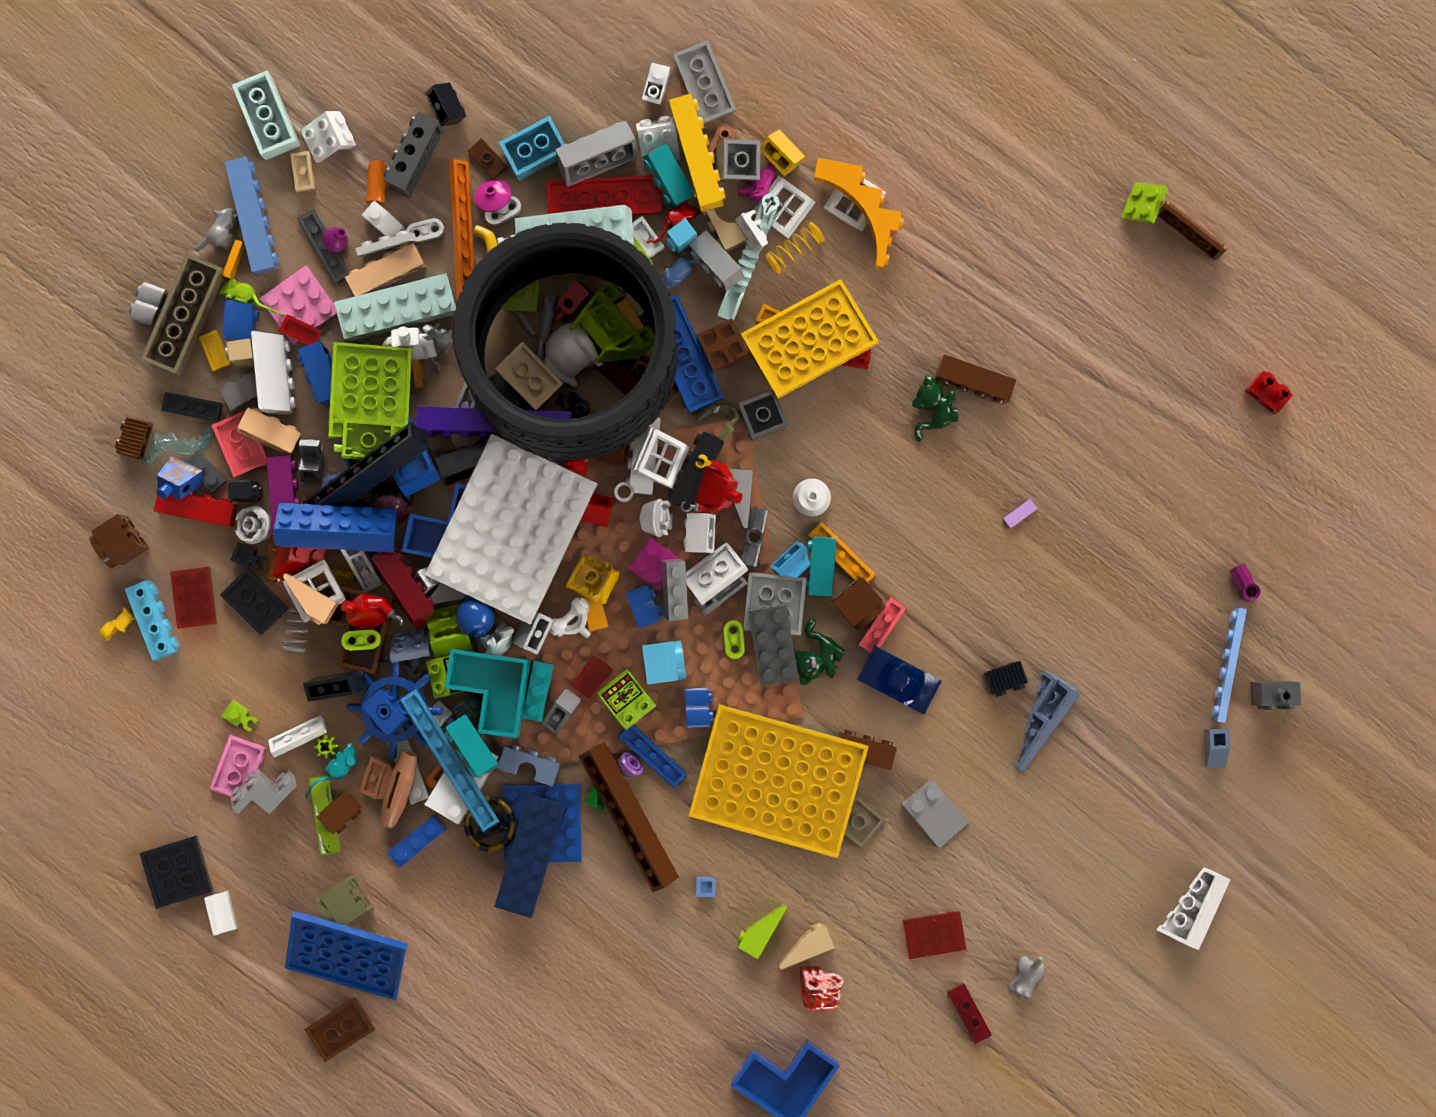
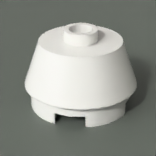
M818 479L803 480L794 489V506L805 516L814 517L821 515L830 505L831 494L829 488Z
M657 499L642 506L640 523L644 532L657 537L668 535L667 530L672 529L673 514H669L668 509L671 506L669 501Z
M251 506L247 509L244 508L236 516L235 520L238 522L235 532L241 540L248 544H257L267 540L273 533L271 516L261 507Z

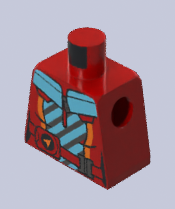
M575 280L557 301V305L560 308L554 316L560 322H563L568 315L572 317L577 316L594 293L583 282ZM570 301H573L572 307L569 306Z

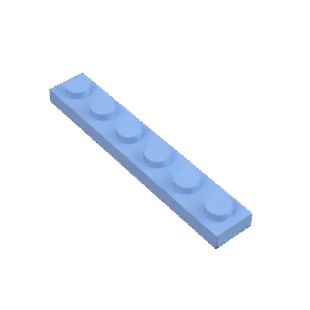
M1234 608V611L1230 613L1229 622H1231V628L1226 634L1228 644L1227 649H1224L1222 655L1224 665L1219 671V679L1221 681L1220 686L1216 688L1215 692L1217 702L1212 708L1213 721L1226 722L1247 609Z

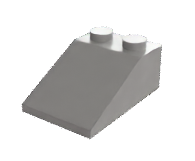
M932 779L928 780L902 803L904 808L938 848L968 824Z

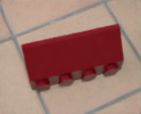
M398 550L379 553L371 558L375 569L415 629L419 630L435 614L433 609L435 604L429 596L427 598L422 593L425 591L419 581H414L412 578L414 575L409 565L404 566L402 563L404 558Z

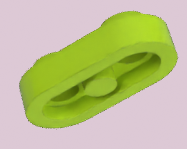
M729 621L725 624L723 630L725 651L730 658L738 659L743 656L745 651L743 628L739 622ZM730 627H736L737 632L731 634L729 632ZM732 646H737L739 651L733 653L731 651Z
M376 630L348 631L342 636L341 643L345 649L350 651L375 649L381 643V635ZM370 636L375 637L373 643H370L368 640ZM351 637H354L356 640L354 644L349 642Z

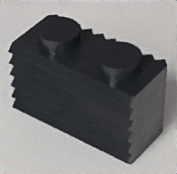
M450 82L435 84L425 92V96H427L428 102L432 106L431 109H433L435 116H437L436 119L441 127L459 124L466 117L465 109L461 106L457 93Z
M228 480V498L237 502H259L260 497H263V487L260 486L259 482L254 480Z
M1021 661L982 673L989 694H995L996 697L1007 694L1006 690L1011 688L1014 691L1025 688L1024 684L1028 683Z

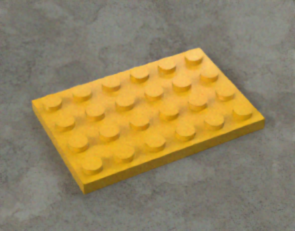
M841 279L741 333L742 339L778 399L879 344L878 339Z

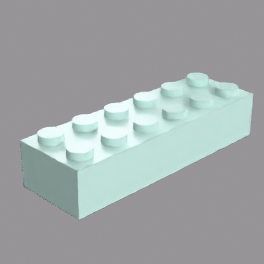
M626 205L515 218L516 233L544 224L552 225V223L562 222L581 223L615 233L623 240L626 239L634 245L632 210Z
M447 273L334 302L346 343L391 332L402 326L410 327L452 316L456 310Z

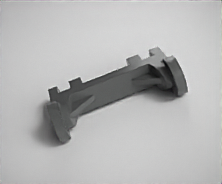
M390 653L382 659V663L391 661ZM399 661L400 665L407 671L408 679L414 683L424 673L421 670L416 675L414 672L419 667L410 669L403 661Z

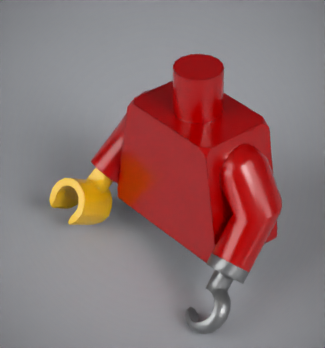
M703 454L699 455L698 458L703 459L705 463L696 462L695 464L699 468H705L695 499L697 503L694 505L690 504L689 509L684 510L683 504L685 501L681 503V510L689 512L693 509L694 512L713 514L723 511L724 507H731L733 502L736 504L740 503L742 493L736 491L738 481L733 478L728 467L714 460L709 461L707 456Z
M361 594L353 601L344 600L341 604V610L346 612L347 623L355 631L373 630L389 617L393 620H399L400 623L397 626L403 625V619L394 614L395 610L390 606V599ZM370 636L368 639L370 643L374 642L373 636Z

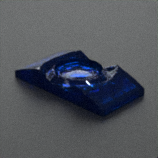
M875 645L857 677V680L922 714H925L942 680Z

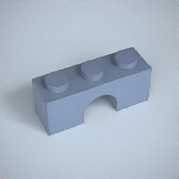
M511 743L509 746H504L497 769L516 775L520 765L528 762L536 768L534 781L554 786L561 763L557 762V758L548 755L546 758L539 756V752L528 749V752L520 750V746Z

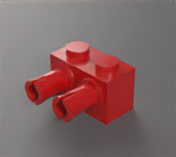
M1268 371L1258 373L1244 390L1273 415L1279 413L1293 396L1290 389L1284 384H1279L1275 376Z

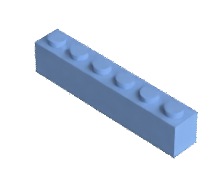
M247 156L226 161L224 163L251 271L256 276L277 271L279 258L277 253L273 251L272 246H275L272 234L269 235L268 228L270 227L268 217L264 215L263 210L266 209L263 198H260L259 195L261 186L259 180L255 179L254 173H257L255 163L251 162Z

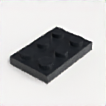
M246 568L220 594L260 635H263L289 609L250 568Z

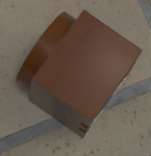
M733 319L697 334V340L713 374L748 358V352Z
M116 514L92 530L93 535L89 537L90 543L97 555L111 569L117 565H125L149 549L144 539L138 537L140 533L133 529L135 525L128 516Z
M861 576L831 600L833 605L857 631L868 625L886 608L880 596Z

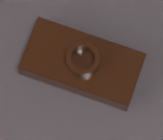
M482 138L468 150V153L493 179L497 178L508 167Z

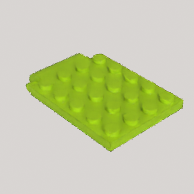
M333 342L328 438L342 439V445L334 444V452H341V458H363L408 424L412 348Z

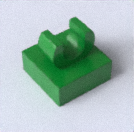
M588 788L587 791L591 792L589 799L584 798V801L588 803L589 807L604 809L605 804L596 788Z

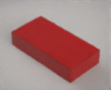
M286 314L279 329V332L306 345L318 342L323 332Z

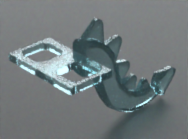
M212 424L203 431L205 437H198V443L194 438H191L189 444H187L185 436L177 440L173 432H170L167 438H164L159 433H155L153 443L155 447L144 458L146 465L149 467L159 456L161 450L164 453L173 450L188 455L202 451L209 444L211 437L215 436Z

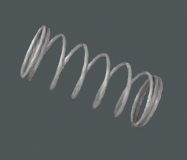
M288 610V611H287L288 613H290V614H292V615H296V616L301 617L299 614L292 613V612H298V610ZM287 620V621H285L287 624H290V625H293V626H297V627H300V628H303V629H306V630H287V631H284L285 634H288V635H291V636H294V637H298V638H301V639H304V640H302V641H283L282 643L285 644V645H288V646H281V647H282L281 649H282V650H286V651L306 653V649H304V648H302V647H299V646L292 645V644H288V643H300V642H307V641H308V640H307L306 638H304V637H301V636H298V635H294V634L288 633V632H308V631H309L308 628L303 627V626H300V625H297V624L290 623V622H304V621H303V620Z

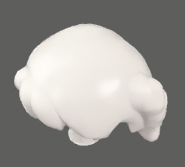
M572 321L561 325L548 338L544 364L561 381L575 388L577 382L574 376L585 367L590 368L594 364L600 367L603 363H595V359L599 355L589 333L582 325L569 331V327L574 322Z

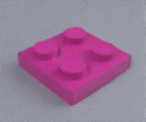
M650 537L628 569L660 591L662 588L661 560L680 558Z

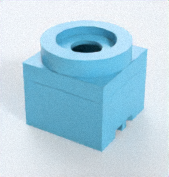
M681 641L642 646L647 684L686 679Z

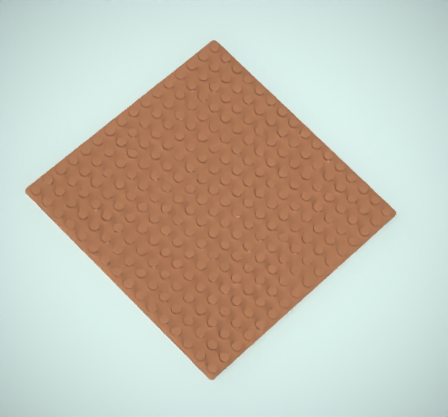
M739 418L734 427H732L734 431L731 435L722 440L724 445L715 461L726 465L729 470L753 471L749 525L752 507L763 509L749 434L743 418ZM730 420L663 433L689 446L685 456L686 459L689 451L693 452L696 447L693 443L698 434L702 435L704 431L718 438L724 429V424ZM660 439L658 441V455H661L665 442ZM630 444L624 464L598 459H585L587 472L584 478L597 483L593 494L614 498L611 518L608 527H599L594 524L579 522L550 583V587L537 611L551 619L562 618L570 611L572 601L576 597H581L579 593L566 588V584L581 556H590L599 563H610L612 568L619 572V580L611 591L607 603L603 604L609 627L591 631L588 638H585L579 632L577 634H564L559 637L558 635H552L549 631L538 655L513 643L508 651L500 655L531 660L526 697L534 661L555 665L544 719L565 689H568L582 700L558 734L542 725V722L523 718L519 738L494 735L499 761L504 746H509L510 743L520 746V750L528 752V749L539 752V756L546 758L547 755L558 759L557 762L561 764L580 760L579 755L603 742L606 743L611 754L632 750L618 737V734L624 727L597 693L626 669L632 673L656 704V707L634 723L656 745L711 735L714 722H710V727L687 728L685 688L708 687V691H712L713 703H709V711H713L714 721L719 704L778 721L796 719L803 715L796 680L760 686L752 632L750 630H743L745 647L743 656L738 659H732L726 654L724 626L729 621H737L742 625V628L744 627L748 584L706 616L703 615L701 607L694 603L696 596L686 584L688 619L669 621L664 618L662 588L660 591L628 569L650 537L685 561L686 572L711 554L685 552L684 538L686 537V528L684 522L687 518V513H698L694 512L693 509L689 512H683L680 506L670 502L671 506L668 509L669 514H673L672 529L667 530L668 535L657 537L642 530L640 523L642 506L657 499L669 501L670 497L667 495L670 488L654 481L652 496L634 494L633 498L628 502H621L616 498L614 493L615 487L621 482H626L627 477L631 475V470H628L629 458H633ZM668 444L664 458L673 461L677 448ZM684 459L683 464H682V466H681L682 469H685V467H686V465H687V462H685V459ZM557 461V465L567 469L568 461ZM662 461L657 474L666 478L670 464ZM471 477L447 485L451 504L456 484L467 486ZM622 486L619 488L618 496L620 498L630 496L631 490L629 487ZM732 503L731 507H724L723 511L713 513V515H716L714 551L727 542L741 559L748 529H743L734 503ZM766 526L757 567L746 566L748 571L742 575L747 583L749 572L776 575L769 567L773 564V558ZM752 532L749 535V540L756 543L760 540V536L758 533ZM647 584L648 588H653L656 595L653 601L655 606H660L663 616H660L661 621L639 629L625 593ZM710 599L706 603L711 605L713 601ZM492 607L495 620L492 628L485 635L494 633L498 624L501 621H505L507 627L512 626L514 629L512 634L513 641L522 620ZM575 616L572 620H570L567 623V625L574 624L577 621L578 616ZM586 622L585 628L589 631L588 623ZM730 627L729 632L735 634L737 632L736 627ZM476 638L478 652L485 653L486 649L481 644L479 638ZM681 641L686 679L647 684L642 646ZM732 646L731 651L737 653L739 648ZM525 762L520 765L518 772L536 768L533 764ZM501 770V773L504 775L511 774L509 772Z

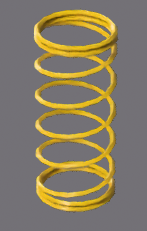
M813 222L808 224L811 232L806 228H801L803 238L798 234H793L795 245L785 239L786 250L781 246H776L779 258L770 251L765 254L768 263L777 274L781 273V269L772 255L787 269L778 252V247L795 263L788 250L786 241L803 257L794 235L799 237L810 251L812 249L805 239L803 229L815 239L818 245L825 241L822 233Z

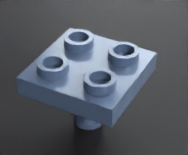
M429 628L391 635L390 659L392 663L409 660L410 667L417 668L422 664L421 657L430 656Z

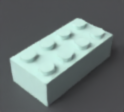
M268 71L232 85L259 153L265 160L300 147L275 82Z

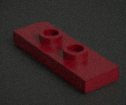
M964 982L947 991L973 1042L977 1044L992 1036Z

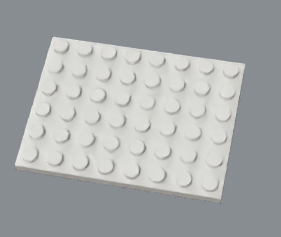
M491 434L425 575L531 625L597 483L531 452H526L516 445Z

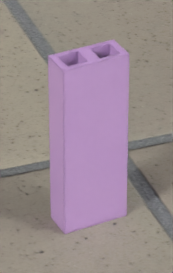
M1029 499L1004 517L1003 520L1009 528H1012L1038 508Z

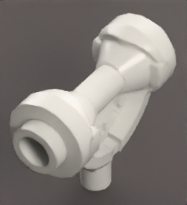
M576 597L571 603L570 611L565 616L553 619L554 621L549 630L552 635L561 637L564 634H577L579 632L585 638L590 636L591 632L585 628L589 604L584 598ZM575 616H578V619L574 624L567 625V623L570 620H572Z

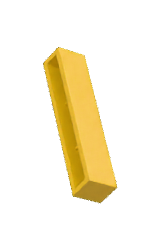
M691 93L670 99V108L701 212L724 206L723 199L726 198L723 187L719 188L717 183L720 181L718 170H714L712 166L715 160L713 153L708 152L707 149L710 143L707 134L703 135L702 128H705L702 117L697 116L696 111L699 110L697 100L692 99Z

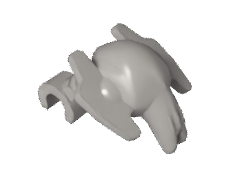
M437 323L434 327L425 325L422 328V331L425 332L422 337L427 341L433 340L437 355L443 348H445V354H448L453 345V332L440 328L441 323Z

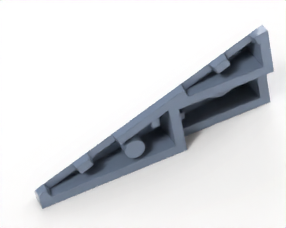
M1043 670L1041 674L1043 679L1041 686L1036 691L1038 696L1035 705H1032L1025 730L1026 738L1024 745L1020 747L1021 756L1019 763L1015 765L1016 768L1022 771L1026 769L1081 694L1072 685L1046 670Z

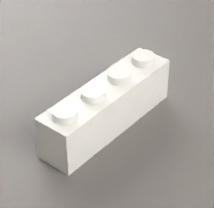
M1204 867L1189 886V891L1185 896L1182 895L1174 911H1170L1167 915L1168 919L1157 928V931L1199 950L1231 879Z

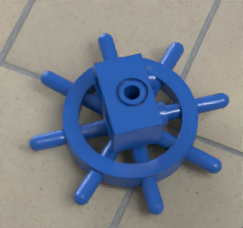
M400 662L392 663L391 677H385L376 682L367 672H363L369 688L364 694L362 704L349 703L346 706L348 711H361L363 722L368 729L358 739V742L365 744L372 736L379 740L390 742V759H396L397 742L405 741L412 737L422 747H428L414 722L413 724L410 722L408 713L399 700V686L408 690L401 698L416 689L427 706L426 698L421 688L430 681L431 677L429 674H425L417 683L400 677ZM391 685V692L385 689L382 690V688ZM428 707L432 715H441L443 713L441 708ZM404 725L407 731L398 734V729Z

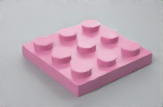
M307 265L260 297L265 306L284 314L282 316L269 311L280 327L286 314L317 329L337 315L335 304ZM286 335L293 345L299 342L298 340Z

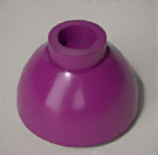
M331 227L324 231L322 242L328 250L340 253L348 245V236L343 228Z

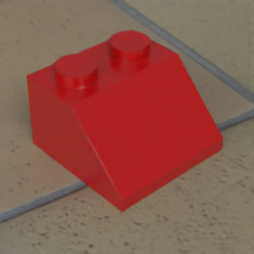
M279 546L272 576L284 578L285 573L294 576L322 561L325 549Z

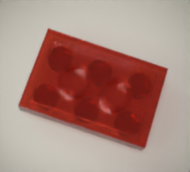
M210 567L170 572L177 629L217 624Z
M959 910L902 920L909 959L967 950Z

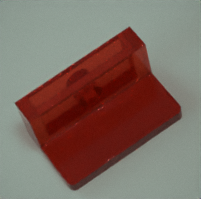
M593 655L570 686L587 698H591L612 671V667L596 655Z

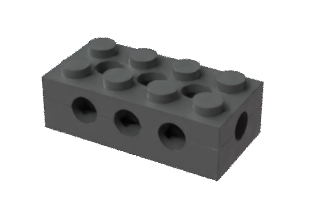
M417 112L416 116L411 118L410 128L407 133L403 134L400 141L402 144L399 150H395L392 156L393 162L390 167L386 168L383 177H385L384 181L390 189L408 198H411L444 132L439 121L421 112Z

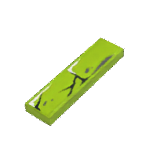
M325 776L309 778L310 786H311V785L313 784V782H315L317 779L322 778V777H325ZM321 781L312 788L311 794L320 855L341 852L338 833L331 834L316 818L333 801L331 781Z

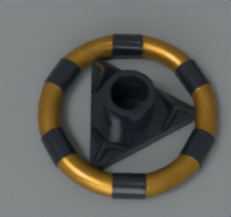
M485 796L488 803L498 805L506 812L509 825L493 810L499 822L484 832L478 825L475 838L471 826L472 814L468 810L464 817V830L466 837L474 847L480 851L493 853L503 850L511 843L516 833L517 823L515 814L508 803L501 798ZM509 831L501 843L496 845H488L478 841Z

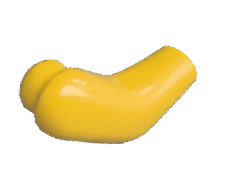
M478 225L474 228L473 234L485 242L487 253L498 246L496 236L492 231Z

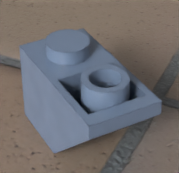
M1204 729L1205 768L1226 767L1230 750L1229 729Z

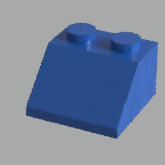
M225 300L223 339L228 342L243 339L252 340L251 332H258L256 321H259L260 315L257 307L253 304Z

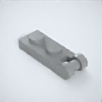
M741 575L711 598L713 601L711 605L707 603L702 605L697 598L694 600V603L701 607L703 615L706 616L748 583Z

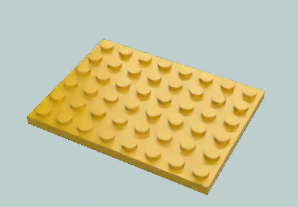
M719 704L689 817L838 858L869 746Z

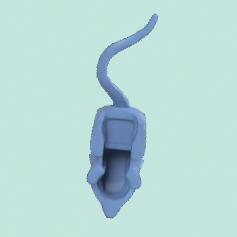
M682 257L678 259L664 273L663 280L667 288L678 287L680 282L691 274L693 270L691 264L701 262L699 260L696 262L694 259L686 260Z

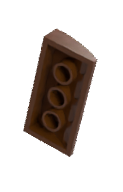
M1166 200L1162 204L1158 213L1160 219L1214 261L1225 253L1227 246L1169 201Z

